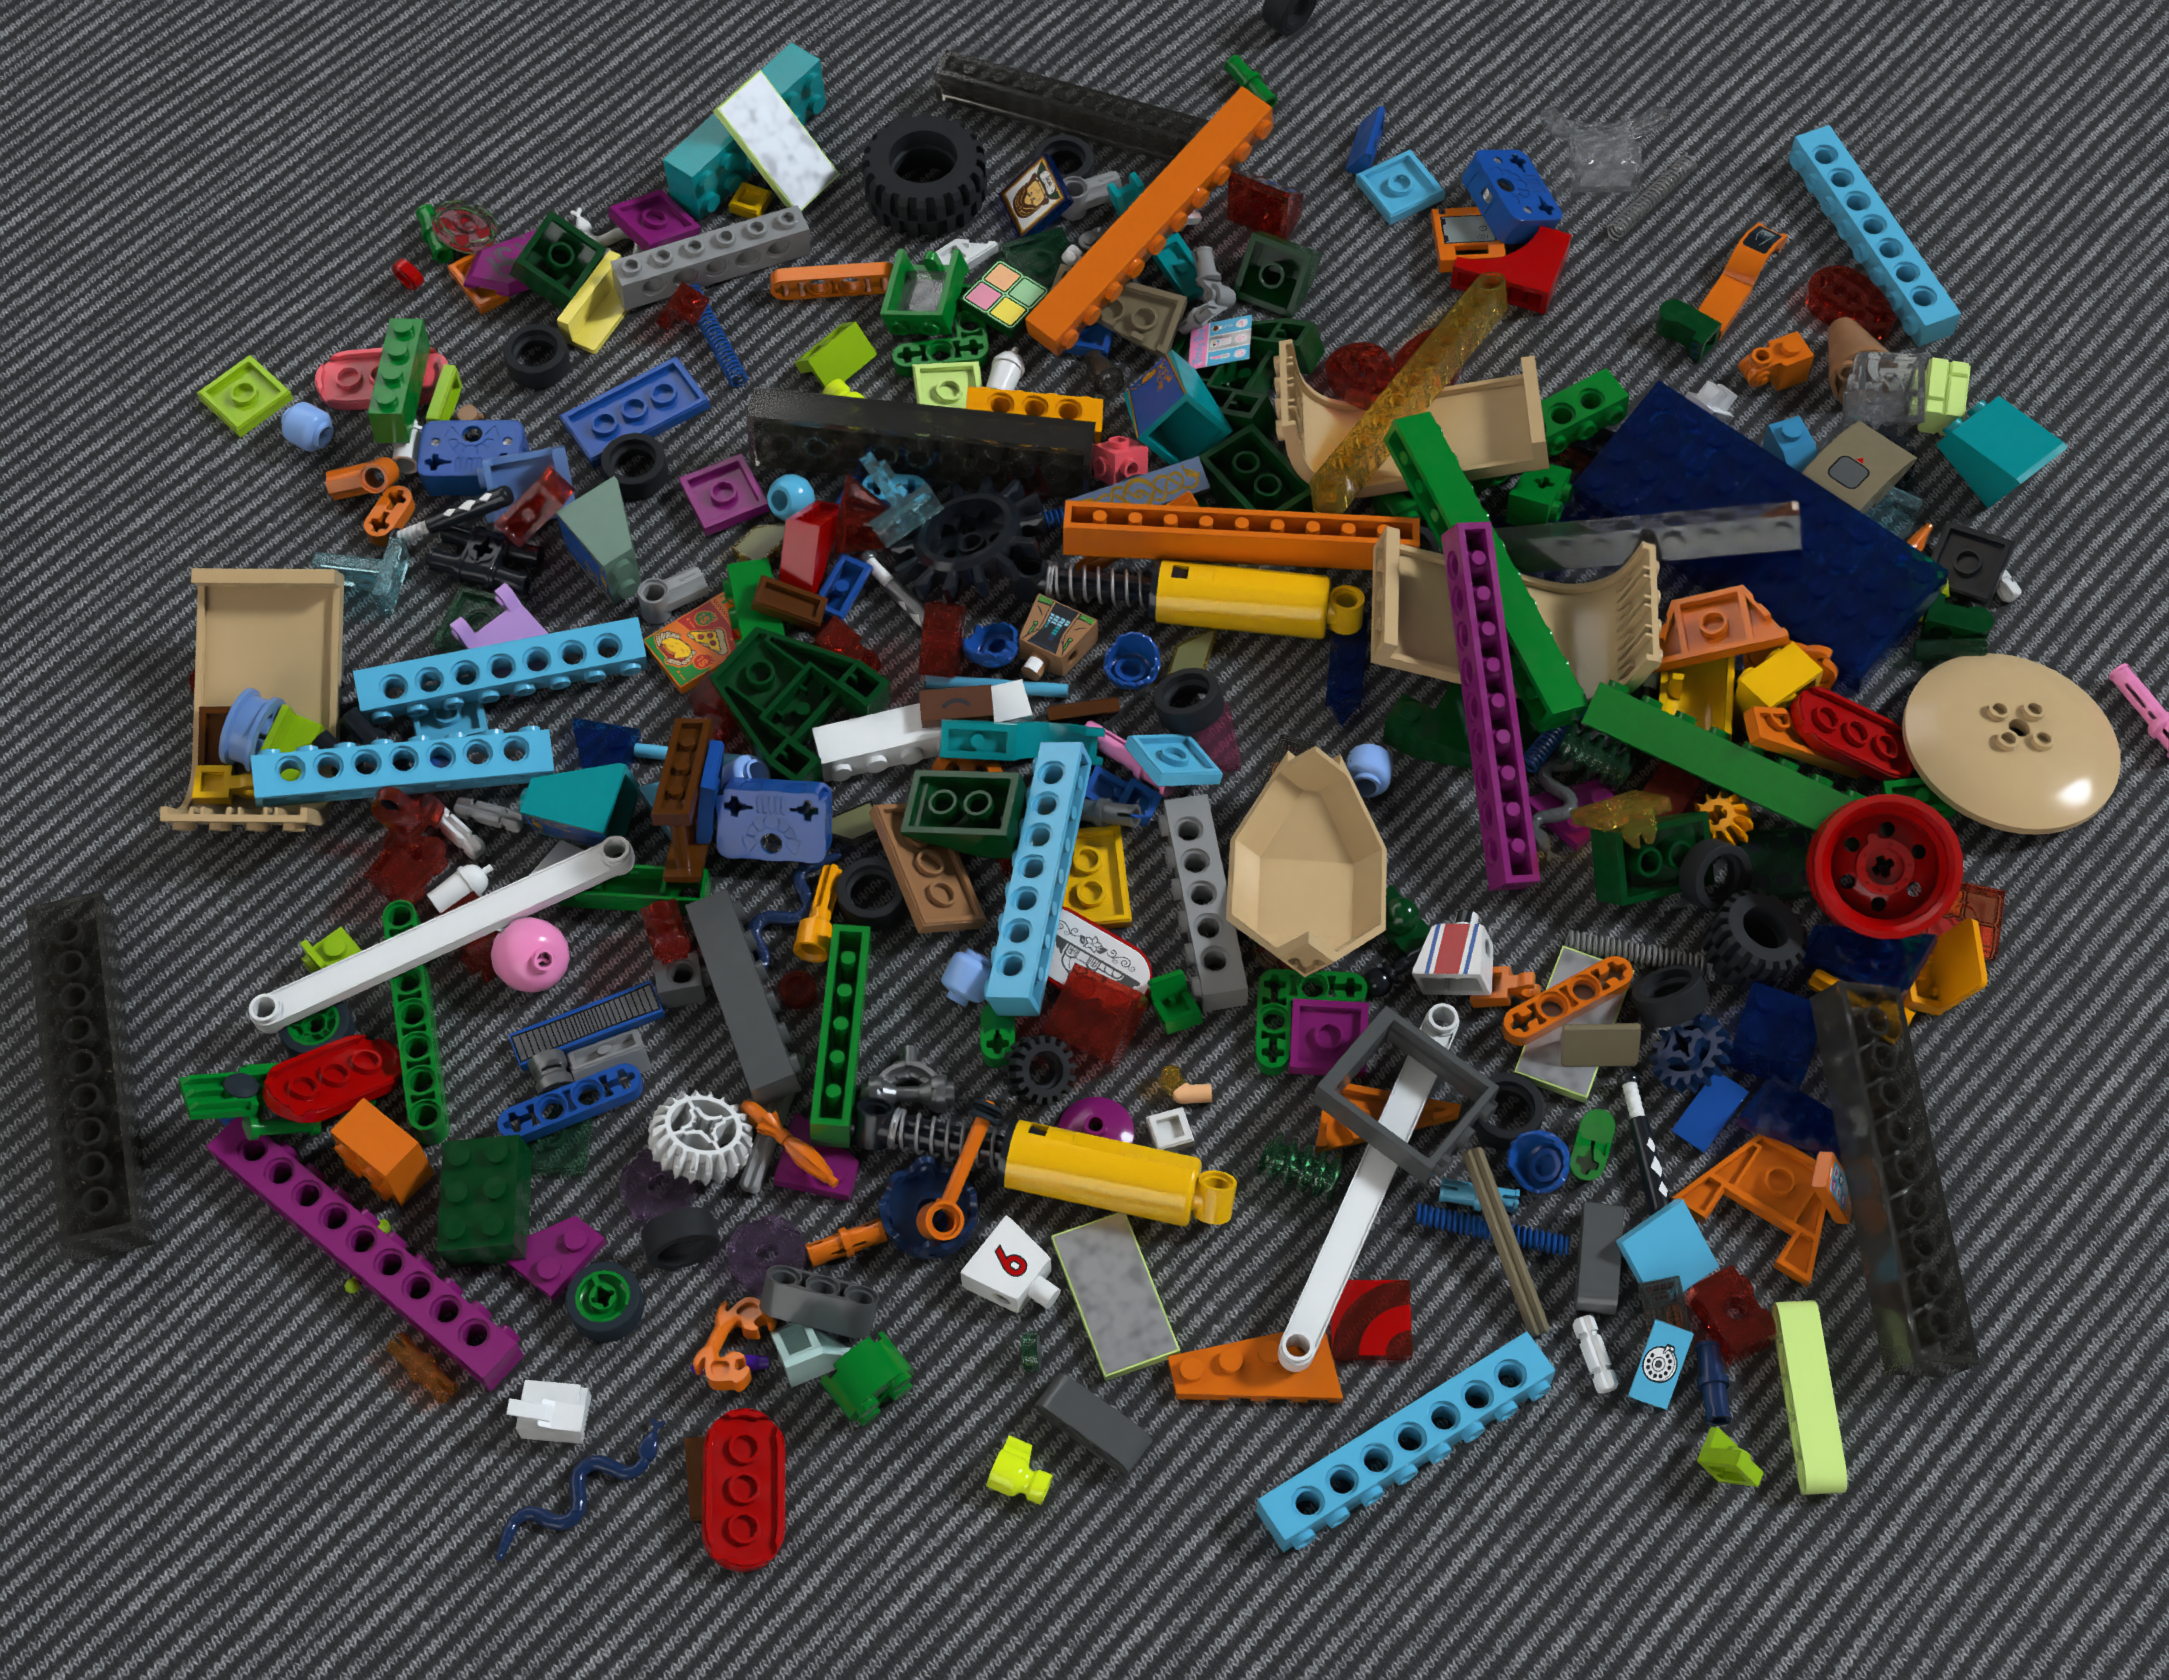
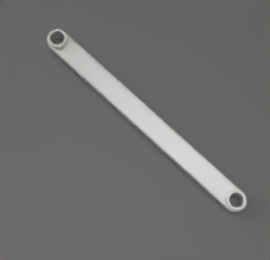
M610 836L602 843L268 994L258 995L249 1005L250 1019L258 1030L266 1034L277 1033L289 1024L509 925L508 923L514 919L527 917L617 875H624L631 871L634 866L635 855L632 845L622 836ZM617 853H623L620 857L611 858ZM274 1010L269 1016L262 1017L266 1012Z
M1436 1004L1426 1013L1420 1030L1449 1050L1459 1026L1458 1013L1449 1004ZM1434 1021H1444L1449 1026L1441 1027L1435 1024ZM1408 1055L1378 1122L1408 1143L1437 1079V1075ZM1369 1143L1281 1338L1278 1358L1282 1366L1288 1371L1300 1372L1312 1363L1397 1170L1398 1165ZM1299 1346L1306 1352V1355L1302 1357L1293 1356L1287 1351V1348Z

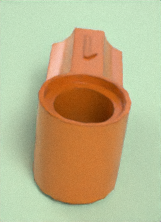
M379 457L370 462L327 471L325 484L328 494L336 501L367 493H380L398 481L400 472L398 465L392 459ZM375 468L382 471L384 482L379 481L375 477Z

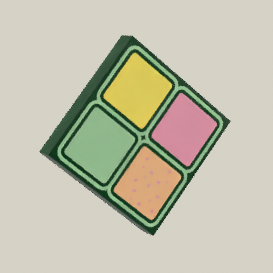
M999 258L959 297L958 306L1009 338H1012L1026 324L1025 318L1045 298L1051 289Z

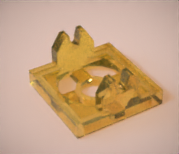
M1632 790L1572 809L1570 814L1572 823L1575 825L1602 831L1621 827L1623 839L1632 848L1637 849L1640 848V834H1642L1646 844H1653L1657 832L1654 816L1671 811L1672 805L1670 797Z

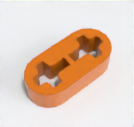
M397 485L386 489L365 519L364 530L370 543L375 546L389 545L388 532L394 528L402 530L415 510V502L410 490L405 486Z

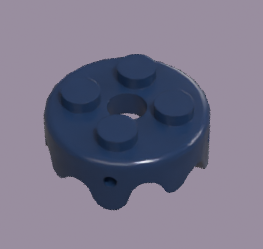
M921 1156L908 1168L892 1174L882 1199H879L882 1225L891 1243L905 1254L919 1259L942 1258L958 1251L972 1236L978 1222L977 1194L969 1179H966L956 1203L964 1215L962 1231L951 1240L930 1241L924 1238L918 1231L916 1224L917 1215L924 1205L936 1202L937 1198H942L954 1168L941 1165L931 1156ZM943 1211L940 1212L937 1218L932 1220L934 1228L939 1232L946 1229L948 1218Z

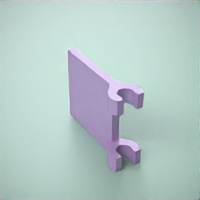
M506 583L494 591L496 595L495 601L504 612L478 632L474 633L462 617H459L450 624L452 636L467 649L548 634L521 604L513 590ZM540 660L534 661L529 666V669L541 671L545 669L547 663ZM501 667L493 675L497 678H505L511 674L512 670ZM514 694L509 695L512 699L516 697Z

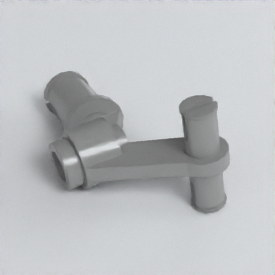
M1210 246L1198 247L1195 249L1196 251L1193 250L1191 253L1197 272L1195 283L1205 290L1203 295L1205 304L1191 310L1188 317L1180 322V328L1178 329L1184 335H1187L1194 328H1202L1209 320L1226 309H1230L1235 304L1236 294L1234 290L1220 282L1222 277L1216 270L1213 249Z

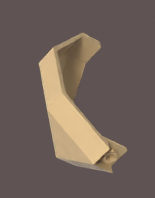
M1317 746L1298 756L1288 751L1230 839L1226 920L1304 977L1334 963L1386 930L1387 849L1341 754L1331 758Z

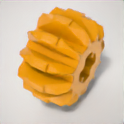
M1721 790L1716 799L1706 794L1707 802L1704 805L1694 803L1696 812L1707 811L1709 813L1711 839L1715 838L1736 845L1738 841L1748 843V836L1745 832L1754 829L1753 822L1750 819L1752 812L1738 795L1733 794L1729 797L1726 792Z

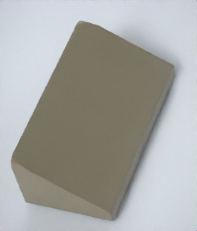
M1641 1024L1563 1025L1559 1039L1561 1065L1564 1067L1637 1065Z

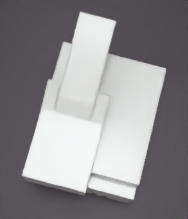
M525 1380L521 1400L509 1398L506 1414L518 1417L516 1430L521 1439L583 1444L591 1394L588 1388H582L579 1384Z

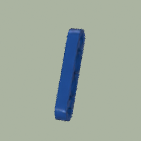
M623 1063L507 1108L498 1118V1130L501 1136L519 1134L525 1143L531 1142L637 1099L644 1088L642 1076L637 1067L632 1064ZM627 1077L631 1087L624 1089L620 1079ZM608 1083L609 1089L612 1093V1095L609 1097H607L605 1088L603 1086V1084ZM594 1089L600 1093L598 1100L591 1105H583L579 1102V1096L585 1090ZM555 1103L563 1106L562 1114L556 1119L550 1120L542 1116L543 1110L550 1104ZM532 1112L535 1113V1116L539 1123L536 1126H534L532 1118L530 1116V1113ZM519 1120L522 1130L514 1133L511 1122Z

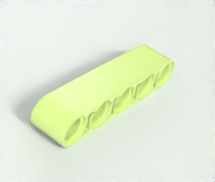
M1815 1300L1774 1302L1772 1306V1324L1801 1493L1803 1495L1845 1493L1847 1490V1470L1817 1302Z

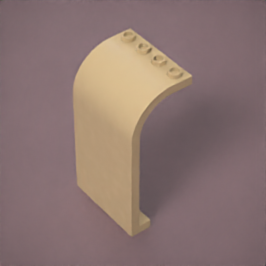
M1293 340L1279 341V355L1273 357L1277 376L1274 377V384L1277 398H1275L1277 418L1279 419L1275 420L1278 441L1285 440L1289 460L1297 474L1309 485L1324 493L1346 498H1363L1409 491L1383 439L1394 419L1429 411L1436 423L1442 428L1443 436L1452 452L1457 456L1459 465L1468 481L1550 468L1535 355L1521 357L1523 374L1360 401H1340L1323 396L1312 389L1305 382L1299 371Z
M1386 526L1373 546L1371 663L1461 684L1444 554L1400 544V529ZM1642 542L1622 568L1605 578L1592 582L1576 584L1557 583L1521 574V579L1527 591L1536 601L1539 613L1546 626L1551 629L1558 648L1568 660L1570 670L1579 686L1584 690L1589 704L1600 682L1607 685L1611 679L1630 688L1629 695L1639 688L1649 675L1661 665L1663 650L1659 647V635L1662 621L1658 619V605L1661 593L1657 589V576L1660 565L1659 561H1656V545ZM1514 687L1515 697L1520 698L1517 690Z
M192 568L191 583L198 586L191 776L187 794L181 806L177 809L160 806V821L172 824V830L195 831V824L209 825L210 831H232V825H246V831L267 832L269 831V825H283L282 831L305 832L306 825H323L330 815L334 801L256 808L255 799L233 795L232 804H195L192 800L195 769L196 765H198L199 707L232 706L245 689L253 688L260 692L262 698L270 700L273 697L283 699L286 705L290 706L297 715L322 724L325 730H328L340 743L344 575L335 569ZM237 762V775L250 773L246 771L244 764ZM331 765L323 766L318 771L325 778L333 777L330 771Z

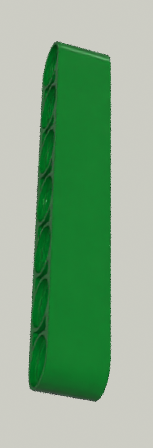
M393 901L383 911L382 920L385 940L421 924L414 906L408 901ZM409 920L405 925L397 926L400 922ZM428 962L391 978L390 983L408 1120L417 1139L422 1144L433 1146L442 1143L447 1138L450 1132V1123ZM418 985L414 990L405 991L409 986ZM422 1017V1020L418 1023L409 1024L413 1019ZM427 1051L422 1057L413 1058L416 1053ZM432 1084L428 1090L417 1092L421 1086ZM436 1118L432 1125L422 1126L423 1122L427 1119Z

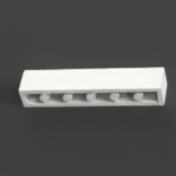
M1022 679L991 686L994 722L1016 723L1033 721V714ZM920 703L812 728L817 756L821 758L824 782L833 780L844 781L854 775L867 772L878 773L888 767L901 764L911 765L920 762L922 759L939 756L941 726L922 728Z

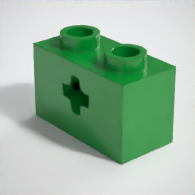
M1549 463V469L1523 472L1509 493L1505 523L1545 534L1552 522H1558L1563 505L1571 502L1575 487L1574 484L1570 483L1572 469Z

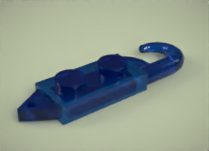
M1365 611L1363 614V624L1358 632L1351 635L1336 634L1331 639L1325 706L1331 708L1341 726L1356 709H1361L1368 629Z

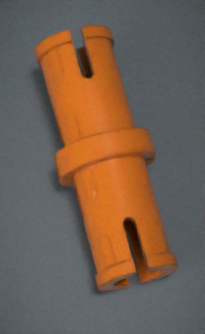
M876 1218L847 1230L845 1227L837 1229L838 1233L807 1243L805 1247L811 1264L815 1268L847 1256V1259L854 1257L855 1252L886 1242L887 1237L880 1218Z

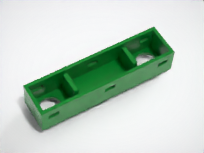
M634 864L628 873L608 879L593 886L592 891H582L560 901L559 904L561 907L688 914L685 905L710 895L711 879L708 869H703L701 882H664L663 873L665 866ZM689 888L697 889L700 892V898L680 897V895Z

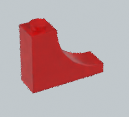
M1540 226L1535 236L1525 246L1511 254L1493 259H1468L1457 256L1453 265L1450 287L1546 314L1568 258L1572 234Z
M816 500L786 519L779 581L815 594L819 593L822 588L831 549L841 527L848 520L850 506Z

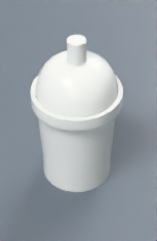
M1013 347L1011 351H1003L994 357L986 387L1011 391L1015 389L1019 379L1022 378L1025 372L1023 359L1018 354L1019 348Z
M417 415L415 416L410 443H395L392 460L398 465L399 472L404 474L417 472L421 431L424 426L419 421L420 417Z
M474 864L464 867L460 866L455 873L426 895L441 915L469 903L475 898L483 896L482 893L488 886L486 875L494 869L490 864L483 869Z

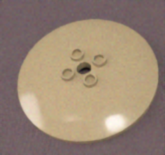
M1993 653L1971 654L1948 660L1930 670L1920 679L1914 687L1904 709L1902 720L1904 744L1908 756L1921 779L1950 807L1986 826L2019 834L2039 835L2062 832L2074 828L2095 816L2109 800L2117 785L2121 765L2120 749L2114 730L2106 715L2097 703L2078 685L2057 671L2037 662L2016 656ZM2009 728H2017L2021 730L2025 736H2018L2014 731L2010 730Z

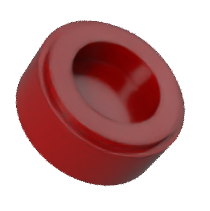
M400 258L392 266V272L395 277L408 289L417 290L424 283L422 274L406 259Z

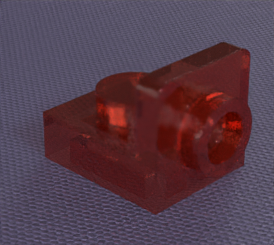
M681 281L669 298L656 324L666 330L674 320L680 323L683 319L691 325H696L709 303V298Z

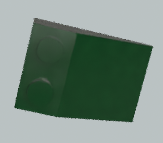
M915 770L900 833L908 838L982 858L1012 859L1013 851L1018 849L1020 840L1019 822L1025 817L1027 808L1025 801L1027 788L1021 774L1015 772Z
M1707 811L1621 820L1590 827L1596 899L1625 906L1682 892L1679 886V870L1683 858L1691 847L1702 840L1711 839L1709 813ZM1713 861L1707 868L1704 876V887L1715 884Z

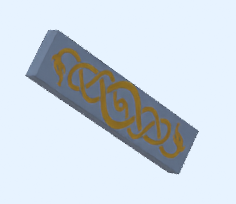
M1199 456L1069 500L1166 505L1186 491H1190L1193 496L1209 492L1210 486Z

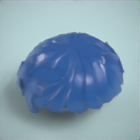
M993 622L991 625H985L983 628L980 625H975L973 629L974 634H971L968 639H962L965 656L970 661L988 669L1001 668L1011 663L1020 649L1018 630L1011 623L1007 624L1006 622L999 624Z
M1130 631L1126 634L1118 635L1111 648L1107 649L1103 670L1111 683L1121 689H1142L1156 679L1161 665L1160 653L1151 637L1144 636L1140 632Z
M1543 1130L1520 1133L1510 1143V1148L1507 1150V1168L1516 1178V1182L1528 1191L1536 1194H1546L1557 1190L1566 1182L1570 1170V1153L1566 1144L1555 1134Z

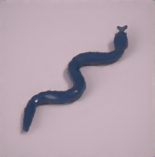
M837 852L826 855L819 863L803 862L795 870L792 883L797 896L801 900L802 905L799 910L795 912L768 910L757 914L748 924L747 930L751 929L759 949L754 953L758 961L762 959L766 970L770 966L771 954L761 936V930L768 925L797 926L802 919L809 917L814 894L805 881L806 875L810 871L818 870L824 865L840 860L842 858L841 853Z
M655 1418L651 1419L653 1430L646 1436H643V1440L638 1447L639 1459L633 1465L626 1466L602 1455H592L580 1460L574 1466L569 1478L571 1507L567 1513L558 1515L544 1508L531 1505L519 1508L510 1516L503 1527L495 1559L497 1561L503 1560L510 1543L517 1533V1527L524 1521L531 1520L547 1529L559 1531L576 1526L586 1512L587 1494L585 1478L592 1471H600L621 1480H632L642 1475L648 1468L649 1463L657 1455V1431L665 1425V1421L662 1420L657 1423Z

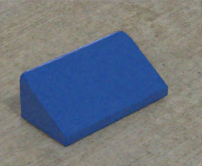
M1384 106L1376 108L1360 123L1345 168L1347 172L1358 174L1372 167L1384 129Z
M841 553L818 595L828 598L822 621L843 623L871 574L873 566Z

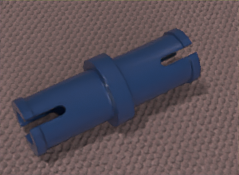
M1715 1340L1701 1341L1694 1348L1700 1375L1697 1378V1388L1703 1394L1706 1414L1705 1421L1706 1424L1711 1426L1726 1425L1732 1420L1726 1390L1730 1387L1729 1376L1724 1374L1721 1345L1720 1342Z

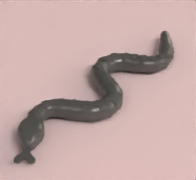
M1572 730L1566 735V739L1572 750H1574V755L1544 761L1537 771L1539 785L1564 803L1562 807L1542 810L1532 815L1536 848L1547 853L1546 861L1548 862L1551 861V858L1559 859V855L1551 852V839L1545 831L1539 829V826L1568 820L1578 809L1579 802L1576 794L1551 776L1552 773L1579 767L1586 758V749L1583 742Z

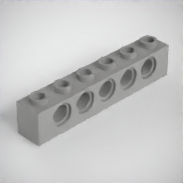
M795 205L611 261L614 287L626 311L681 294L690 285L697 284L701 288L811 254L810 229L799 206Z
M1203 794L1164 800V815H1158V824L1161 837H1168L1169 846L1164 847L1167 868H1174L1176 877L1171 879L1174 901H1181L1182 911H1177L1180 933L1187 932L1189 943L1184 944V954L1187 966H1194L1195 976L1190 977L1193 998H1200L1203 1012L1245 1006L1248 1001V985L1236 928L1226 920L1227 885L1208 795ZM1192 836L1195 839L1187 841L1183 840L1182 837ZM1197 867L1202 869V871L1194 873L1188 871V869ZM1204 899L1207 900L1209 903L1205 905H1198L1194 903V901ZM1203 932H1212L1216 934V936L1206 938L1201 936L1200 934ZM1217 964L1222 966L1223 969L1212 971L1207 966Z

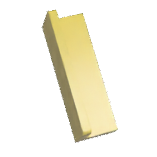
M611 250L608 251L557 318L559 331L566 343L596 354L629 311L624 310L613 283L611 261L621 258L620 254Z

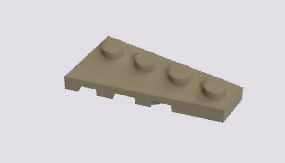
M1060 263L1051 290L1073 266ZM1128 281L1123 286L1120 296L1114 302L1109 301L1101 310V315L1096 323L1163 358L1172 347L1187 305V297Z

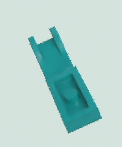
M1135 171L1129 174L1130 184L1120 189H1117L1113 182L1107 185L1108 194L1119 217L1145 190L1144 183ZM1177 232L1167 239L1165 247L1158 255H1152L1151 257L1176 293L1186 296L1188 303L1204 295L1205 290L1195 283L1197 272L1192 252Z
M941 719L939 756L943 758L1015 761L1017 759L1038 757L1041 742H1082L1092 761V765L1103 766V758L1096 755L1098 737H1105V729L1049 721L1008 723Z

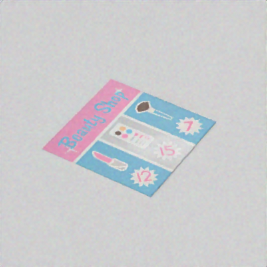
M1252 315L1207 323L1202 328H1194L1191 331L1188 363L1195 369L1249 359Z

